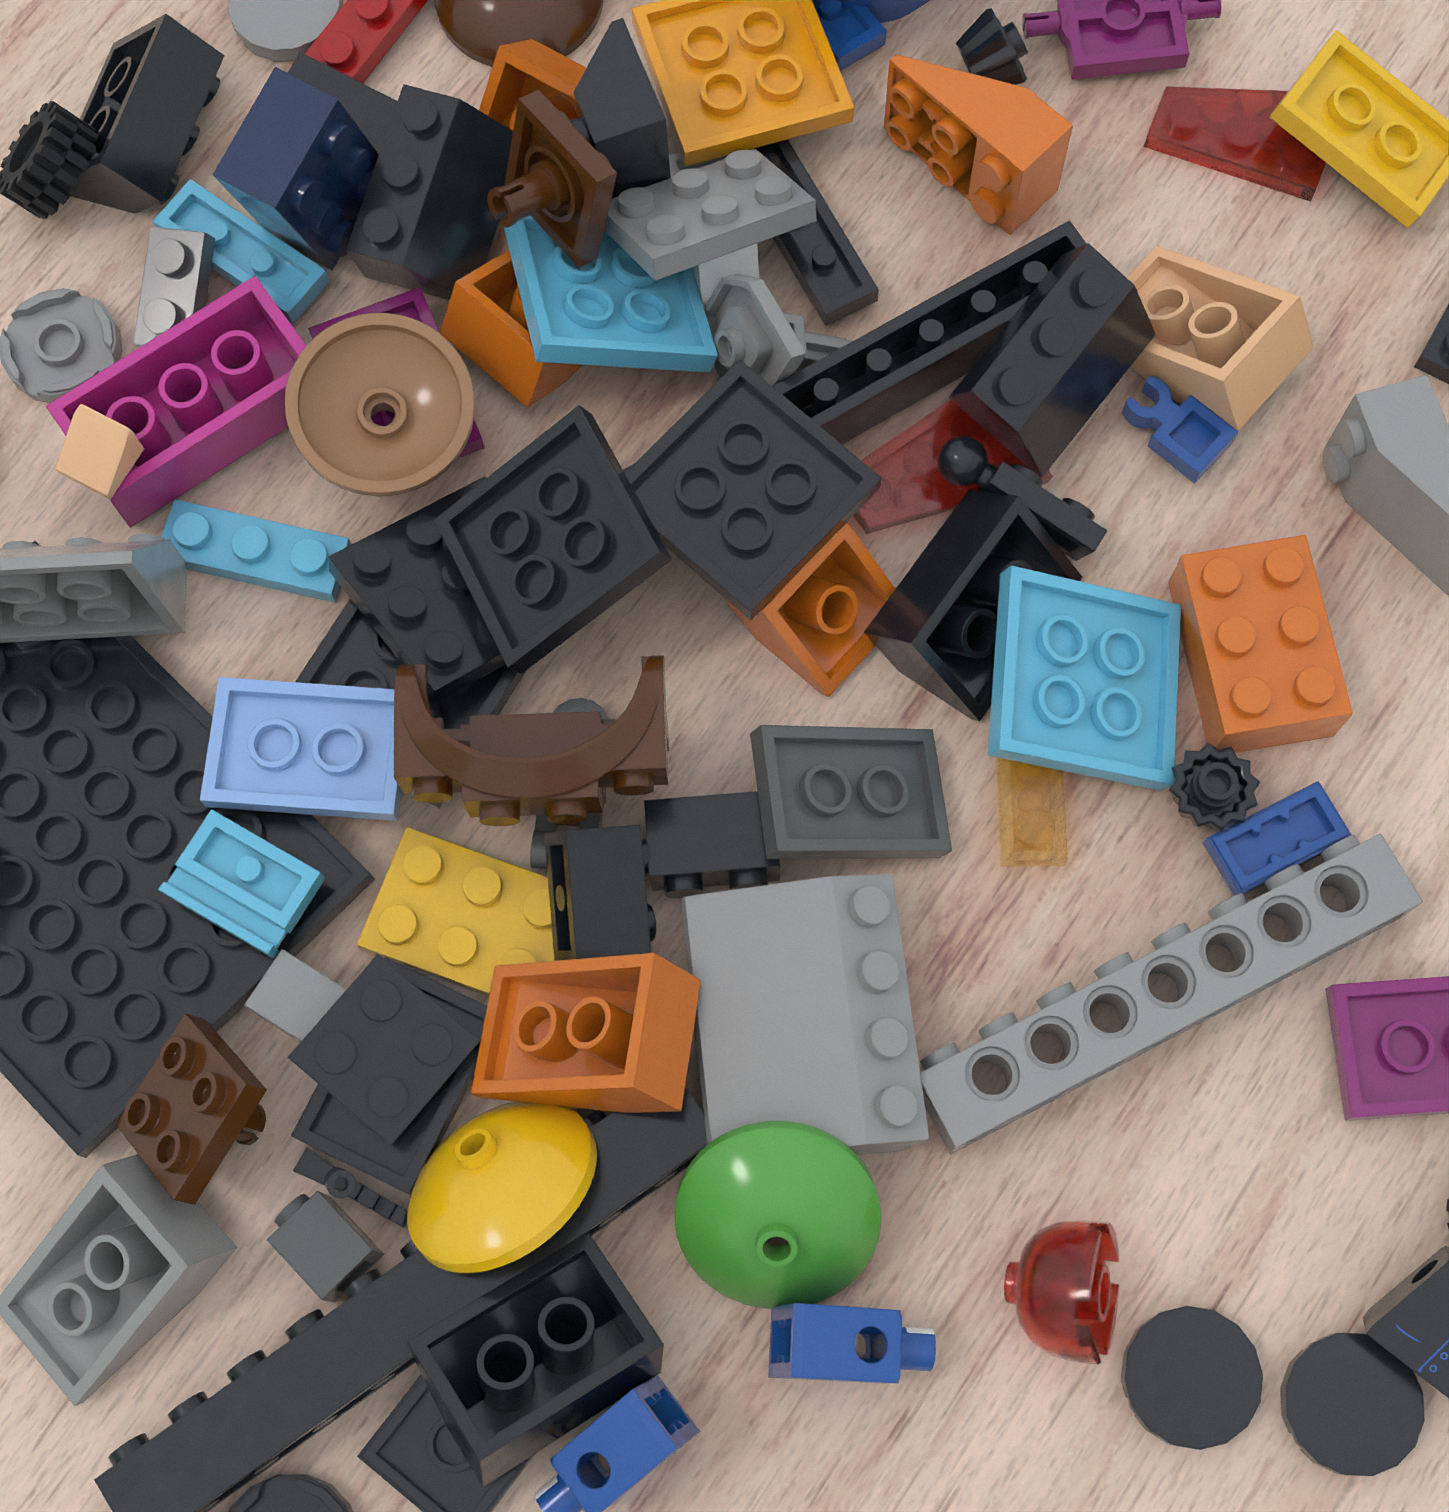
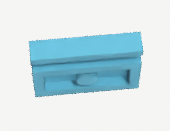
M211 809L175 863L177 866L176 870L167 883L163 881L158 890L165 896L274 959L279 952L277 948L287 933L290 934L326 878L318 870Z

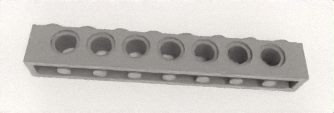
M1380 833L1361 844L1355 835L1346 837L1321 852L1320 855L1324 863L1304 873L1300 865L1295 864L1265 881L1264 884L1268 889V892L1249 902H1247L1243 893L1237 894L1208 911L1212 919L1211 922L1193 931H1190L1186 923L1179 924L1154 938L1151 943L1155 951L1140 959L1133 961L1129 952L1119 955L1094 970L1098 980L1076 991L1071 982L1066 983L1048 992L1036 1001L1041 1009L1040 1011L1020 1021L1017 1020L1013 1012L1006 1014L982 1027L978 1032L983 1040L960 1052L956 1043H951L923 1058L920 1063L924 1071L920 1072L925 1108L950 1155L1407 915L1420 905L1423 900L1382 834ZM1328 885L1337 888L1346 899V912H1337L1328 908L1321 899L1320 887ZM1264 915H1277L1287 922L1291 931L1289 942L1274 940L1266 933L1263 926ZM1220 944L1225 946L1234 957V971L1222 972L1213 968L1206 958V945ZM1153 973H1162L1171 977L1178 988L1177 1001L1162 1002L1155 998L1148 988V976ZM1095 1003H1107L1113 1006L1121 1017L1120 1031L1106 1033L1097 1029L1090 1019V1006ZM1042 1032L1055 1035L1064 1047L1063 1061L1055 1064L1040 1061L1031 1049V1037ZM984 1062L993 1063L1000 1067L1007 1080L1005 1091L996 1095L981 1092L972 1080V1068Z

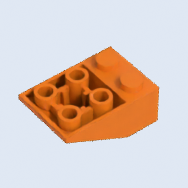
M897 54L889 60L884 129H886L889 138L898 148L904 151L910 150L926 163L931 174L939 183L946 187L953 186L971 202L975 212L984 221L991 224L996 223L1011 235L1058 191L1073 125L1029 88Z

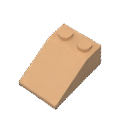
M1156 246L1127 277L1135 285L1156 333L1130 368L1145 379H1148L1149 376H1154L1162 380L1168 386L1171 398L1180 405L1191 394L1237 431L1244 426L1313 349L1301 296L1160 246Z

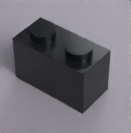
M758 791L644 800L647 846L650 849L651 855L648 860L649 878L653 891L664 890L666 897L683 898L685 896L703 894V887L729 885V890L764 886L768 885V882L780 881V859H766Z
M641 825L544 833L554 961L651 953L650 942L654 940L656 935V918L652 906L647 903L645 877L649 874L648 860L651 855L646 840L642 838Z

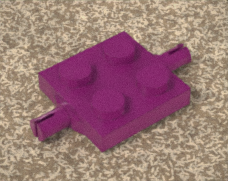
M1057 0L1056 11L1023 13L1022 29L1025 39L1058 34L1060 41L1066 48L1071 80L1186 67L1190 54L1185 33L1187 20L1220 18L1222 6L1221 0Z

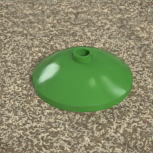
M757 1122L738 1127L719 1136L704 1147L692 1160L682 1177L677 1192L675 1229L680 1248L692 1269L703 1281L720 1294L742 1304L765 1309H773L776 1306L792 1303L816 1304L844 1290L855 1281L870 1262L881 1230L880 1199L876 1184L865 1163L849 1146L835 1136L813 1126L796 1122ZM772 1237H781L786 1239L788 1243L772 1245L766 1241Z

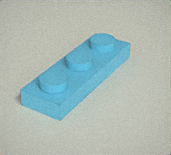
M191 179L152 221L155 227L205 232L214 237L215 245L211 269L235 286H239L253 276H256L287 320L293 325L330 283L324 268Z
M176 499L173 501L161 536L165 540H171L185 560L186 569L334 603L337 601L341 586L329 572L328 556L352 545L349 538Z

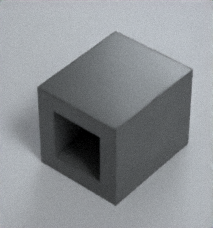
M318 1190L310 1198L304 1193L291 1201L275 1219V1223L279 1228L267 1239L272 1247L321 1300L333 1303L343 1295V1290L348 1285L364 1275L384 1255L332 1197Z

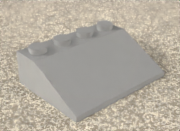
M138 534L129 537L128 542L102 543L96 539L80 537L67 540L65 545L39 546L27 541H11L5 543L3 548L0 549V643L185 633L186 562L170 539L165 540L160 536L152 534Z
M893 875L829 876L685 896L681 899L688 973L701 980L694 1028L707 1145L733 1129L765 1121H788L813 1126L835 1136L849 1146L857 1155L898 1152L930 1140Z

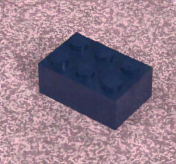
M275 67L212 175L264 229L304 256L333 271L340 257L348 254L346 247L379 154L337 98Z

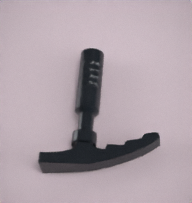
M306 1147L293 1169L294 1172L325 1185L329 1193L336 1198L350 1197L397 1225L405 1227L408 1210L355 1181L354 1176L349 1171L333 1166Z

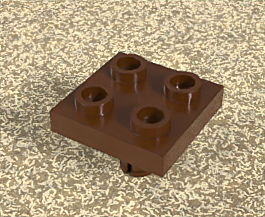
M536 90L518 99L505 185L489 190L488 205L495 220L501 218L500 225L505 228H509L515 225L517 221L531 216L576 266L580 268L598 259L617 172L612 168L606 156L596 151L573 127L568 116L564 112L557 110L539 90Z
M185 1013L171 1037L163 1044L158 1058L138 1090L128 1100L116 1126L172 1199L195 1205L233 1143L236 1141L242 1145H251L259 1139L256 1134L243 1131L242 1129L246 1127L263 1132L266 1115L259 1102L267 1089L205 1019Z

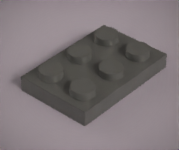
M760 725L750 733L766 859L941 858L952 851L933 729Z

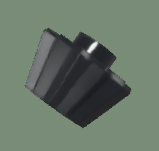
M992 8L986 9L956 42L969 72L1014 85L1025 83L1027 77L1019 58L1028 54V51L1013 22H1010L1002 27Z
M1207 742L1200 751L1186 750L1183 763L1172 767L1175 782L1169 789V792L1174 802L1179 806L1178 812L1180 816L1189 818L1194 827L1204 825L1209 829L1222 831L1228 824L1244 823L1246 810L1258 806L1254 792L1261 782L1251 774V761L1238 758L1232 746L1219 750Z

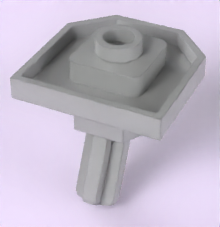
M739 274L722 277L704 309L718 354L712 368L717 380L722 378L739 360H742L771 386H774L793 375L799 365L809 366L852 342L846 338L805 331L803 316L783 313L766 283L760 278Z

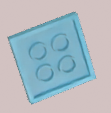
M531 216L517 221L515 225L509 228L504 227L536 362L711 372L718 354L692 267L655 281L604 231L598 259L578 268Z
M1012 565L1000 573L988 756L1160 791L1172 786L1174 783L1172 767L1175 764L1181 605Z

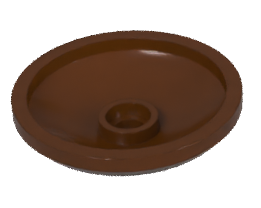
M435 0V6L439 22L449 40L471 59L493 67L499 46L533 39L564 56L569 55L582 45L594 30L600 18L604 0Z

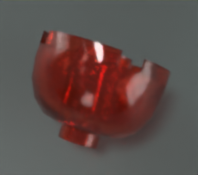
M1074 1220L1061 1221L1042 1228L1027 1241L1022 1250L1020 1261H1010L1007 1266L1004 1280L1005 1300L1007 1303L1016 1304L1018 1322L1031 1342L1051 1356L1073 1362L1099 1365L1102 1363L1099 1354H1108L1115 1329L1119 1299V1284L1111 1283L1109 1267L1106 1265V1261L1119 1262L1116 1232L1111 1223Z

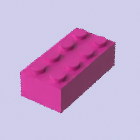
M253 276L51 402L46 408L65 436L67 435L72 417L80 404L111 418L134 432L144 450L110 500L131 528L288 428L285 414L286 386L292 367L306 347V344L258 278Z

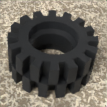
M56 102L44 103L41 105L39 112L35 111L30 116L29 124H24L19 130V138L16 142L12 141L9 147L11 152L1 163L0 167L3 170L0 171V194L38 218L47 219L49 214H55L58 211L59 203L64 205L69 199L70 190L72 188L76 190L81 182L78 179L81 173L87 171L90 162L87 160L94 155L96 149L94 143L98 140V134L95 133L97 130Z

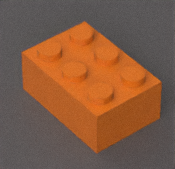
M1300 535L1181 555L1168 584L1173 603L1181 605L1180 634L1206 741L1219 750L1232 746L1234 752L1238 753L1334 737L1352 716L1353 711L1307 536Z

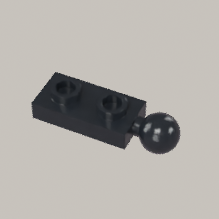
M954 437L948 440L939 451L937 459L938 469L946 481L957 486H968L974 483L978 486L977 490L1019 496L1062 552L1075 561L1095 552L1108 531L1093 521L1095 515L1085 505L1070 498H1063L1061 500L1042 488L1043 480L1032 470L1019 464H1011L1009 466L1002 462L997 467L989 464L985 448L972 437Z

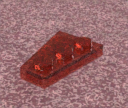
M1166 86L1144 144L1146 148L1310 202L1326 164L1324 160L1269 117L1288 91Z
M950 399L861 459L882 480L880 489L858 510L854 518L865 533L868 534L954 510L969 489H978V486L974 483L968 486L953 485L943 478L938 469L937 459L940 449L948 440L957 436H969L979 441L986 450L988 463L994 467H997L1002 462L1009 466L1011 464H1019L1026 468L1028 467ZM1049 470L1043 477H1040L1043 480V485L1049 483L1053 478Z

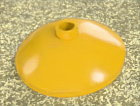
M514 1101L491 1108L473 1117L451 1133L436 1148L418 1175L407 1212V1225L413 1243L430 1263L438 1268L455 1273H476L492 1270L529 1254L563 1227L586 1196L597 1163L596 1142L591 1130L583 1118L571 1107Z

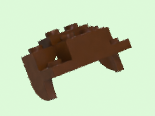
M664 655L641 656L642 673L632 700L617 720H603L601 711L470 716V724L460 725V729H444L443 719L433 718L428 700L426 664H401L396 672L394 689V779L404 794H412V799L419 802H446L453 799L454 792H462V803L470 818L479 817V822L487 826L515 825L520 822V816L547 815V821L557 824L581 823L587 820V813H603V803H606V787H614L616 794L627 796L652 793L654 785H668L667 751H669V731L666 712Z

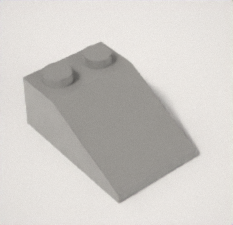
M1424 375L1355 394L1324 447L1323 464L1326 474L1332 483H1338L1344 500L1446 595H1449V425L1429 377Z
M138 1154L103 1164L96 1171L1 1293L0 1315L72 1404L76 1406L86 1401L200 1294L237 1246L198 1201L194 1205L173 1200Z

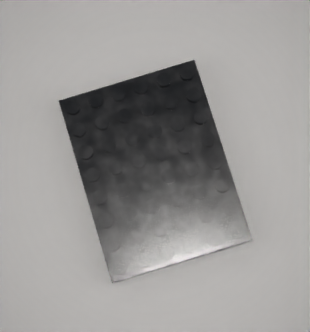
M132 636L0 643V1072L78 1156L87 1158L118 1128L116 1123L123 1114L128 1100L138 1090L158 1058L163 1044L171 1037L184 1014L205 1019L217 1032L244 1006L275 960V958L269 957L165 896L158 890L163 881L167 883L176 870L177 866L175 863L211 809L318 870L326 878L290 934L287 933L277 948L279 952L276 957L282 949L295 957L375 880L371 873L312 815L206 807L200 801L213 717Z

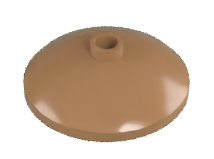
M362 314L346 318L326 328L314 337L300 353L292 367L286 386V420L291 437L303 459L328 482L341 489L361 495H399L417 490L436 480L453 465L462 453L470 436L474 421L475 403L472 381L468 369L457 350L445 337L430 326L418 320L397 314ZM380 411H390L395 415L393 422L387 426L375 424L373 418Z

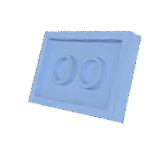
M219 677L200 801L206 807L398 821L402 790L394 779V689Z

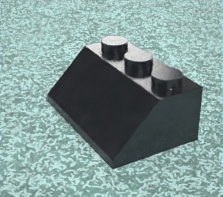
M167 14L114 42L80 117L81 120L97 130L95 133L98 134V140L94 143L96 146L95 153L88 158L87 161L90 162V165L86 172L81 173L78 178L81 182L76 190L73 188L70 190L69 196L134 214L154 205H162L167 202L174 193L179 181V176L174 172L180 158L192 148L198 138L200 128L195 123L201 109L211 102L220 86V78L216 74L225 55Z
M624 19L612 21L574 90L578 118L570 120L573 127L591 146L606 156L612 168L617 172L611 199L618 197L627 189L644 188L671 178L666 118Z
M403 84L346 247L347 253L364 277L410 290L421 287L425 294L450 300L457 280L489 262L502 226L500 225L501 218L495 220L490 211L488 193L491 189L505 185L513 130L459 98Z
M1089 243L1062 254L951 393L949 398L1039 477H1043L1156 335L1135 285Z
M969 489L864 633L900 673L965 716L980 722L990 708L992 699L1000 573L1012 565L1080 581L1082 576L1019 496Z
M589 1232L407 1341L408 1348L448 1431L482 1487L620 1400L632 1389L660 1374L664 1343Z

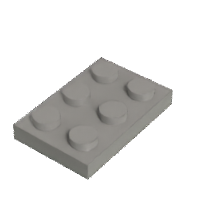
M755 148L751 150H738L715 163L698 169H684L675 173L672 178L644 188L637 187L623 191L618 197L611 199L604 231L656 281L816 222V200Z

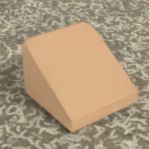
M80 404L72 417L55 470L59 474L111 500L144 448L131 429Z

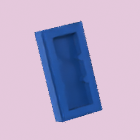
M1317 781L1246 817L1244 823H1235L1207 837L1203 845L1233 896L1240 893L1245 895L1264 885V882L1295 864L1301 866L1320 856V853L1328 847L1352 834L1322 785Z

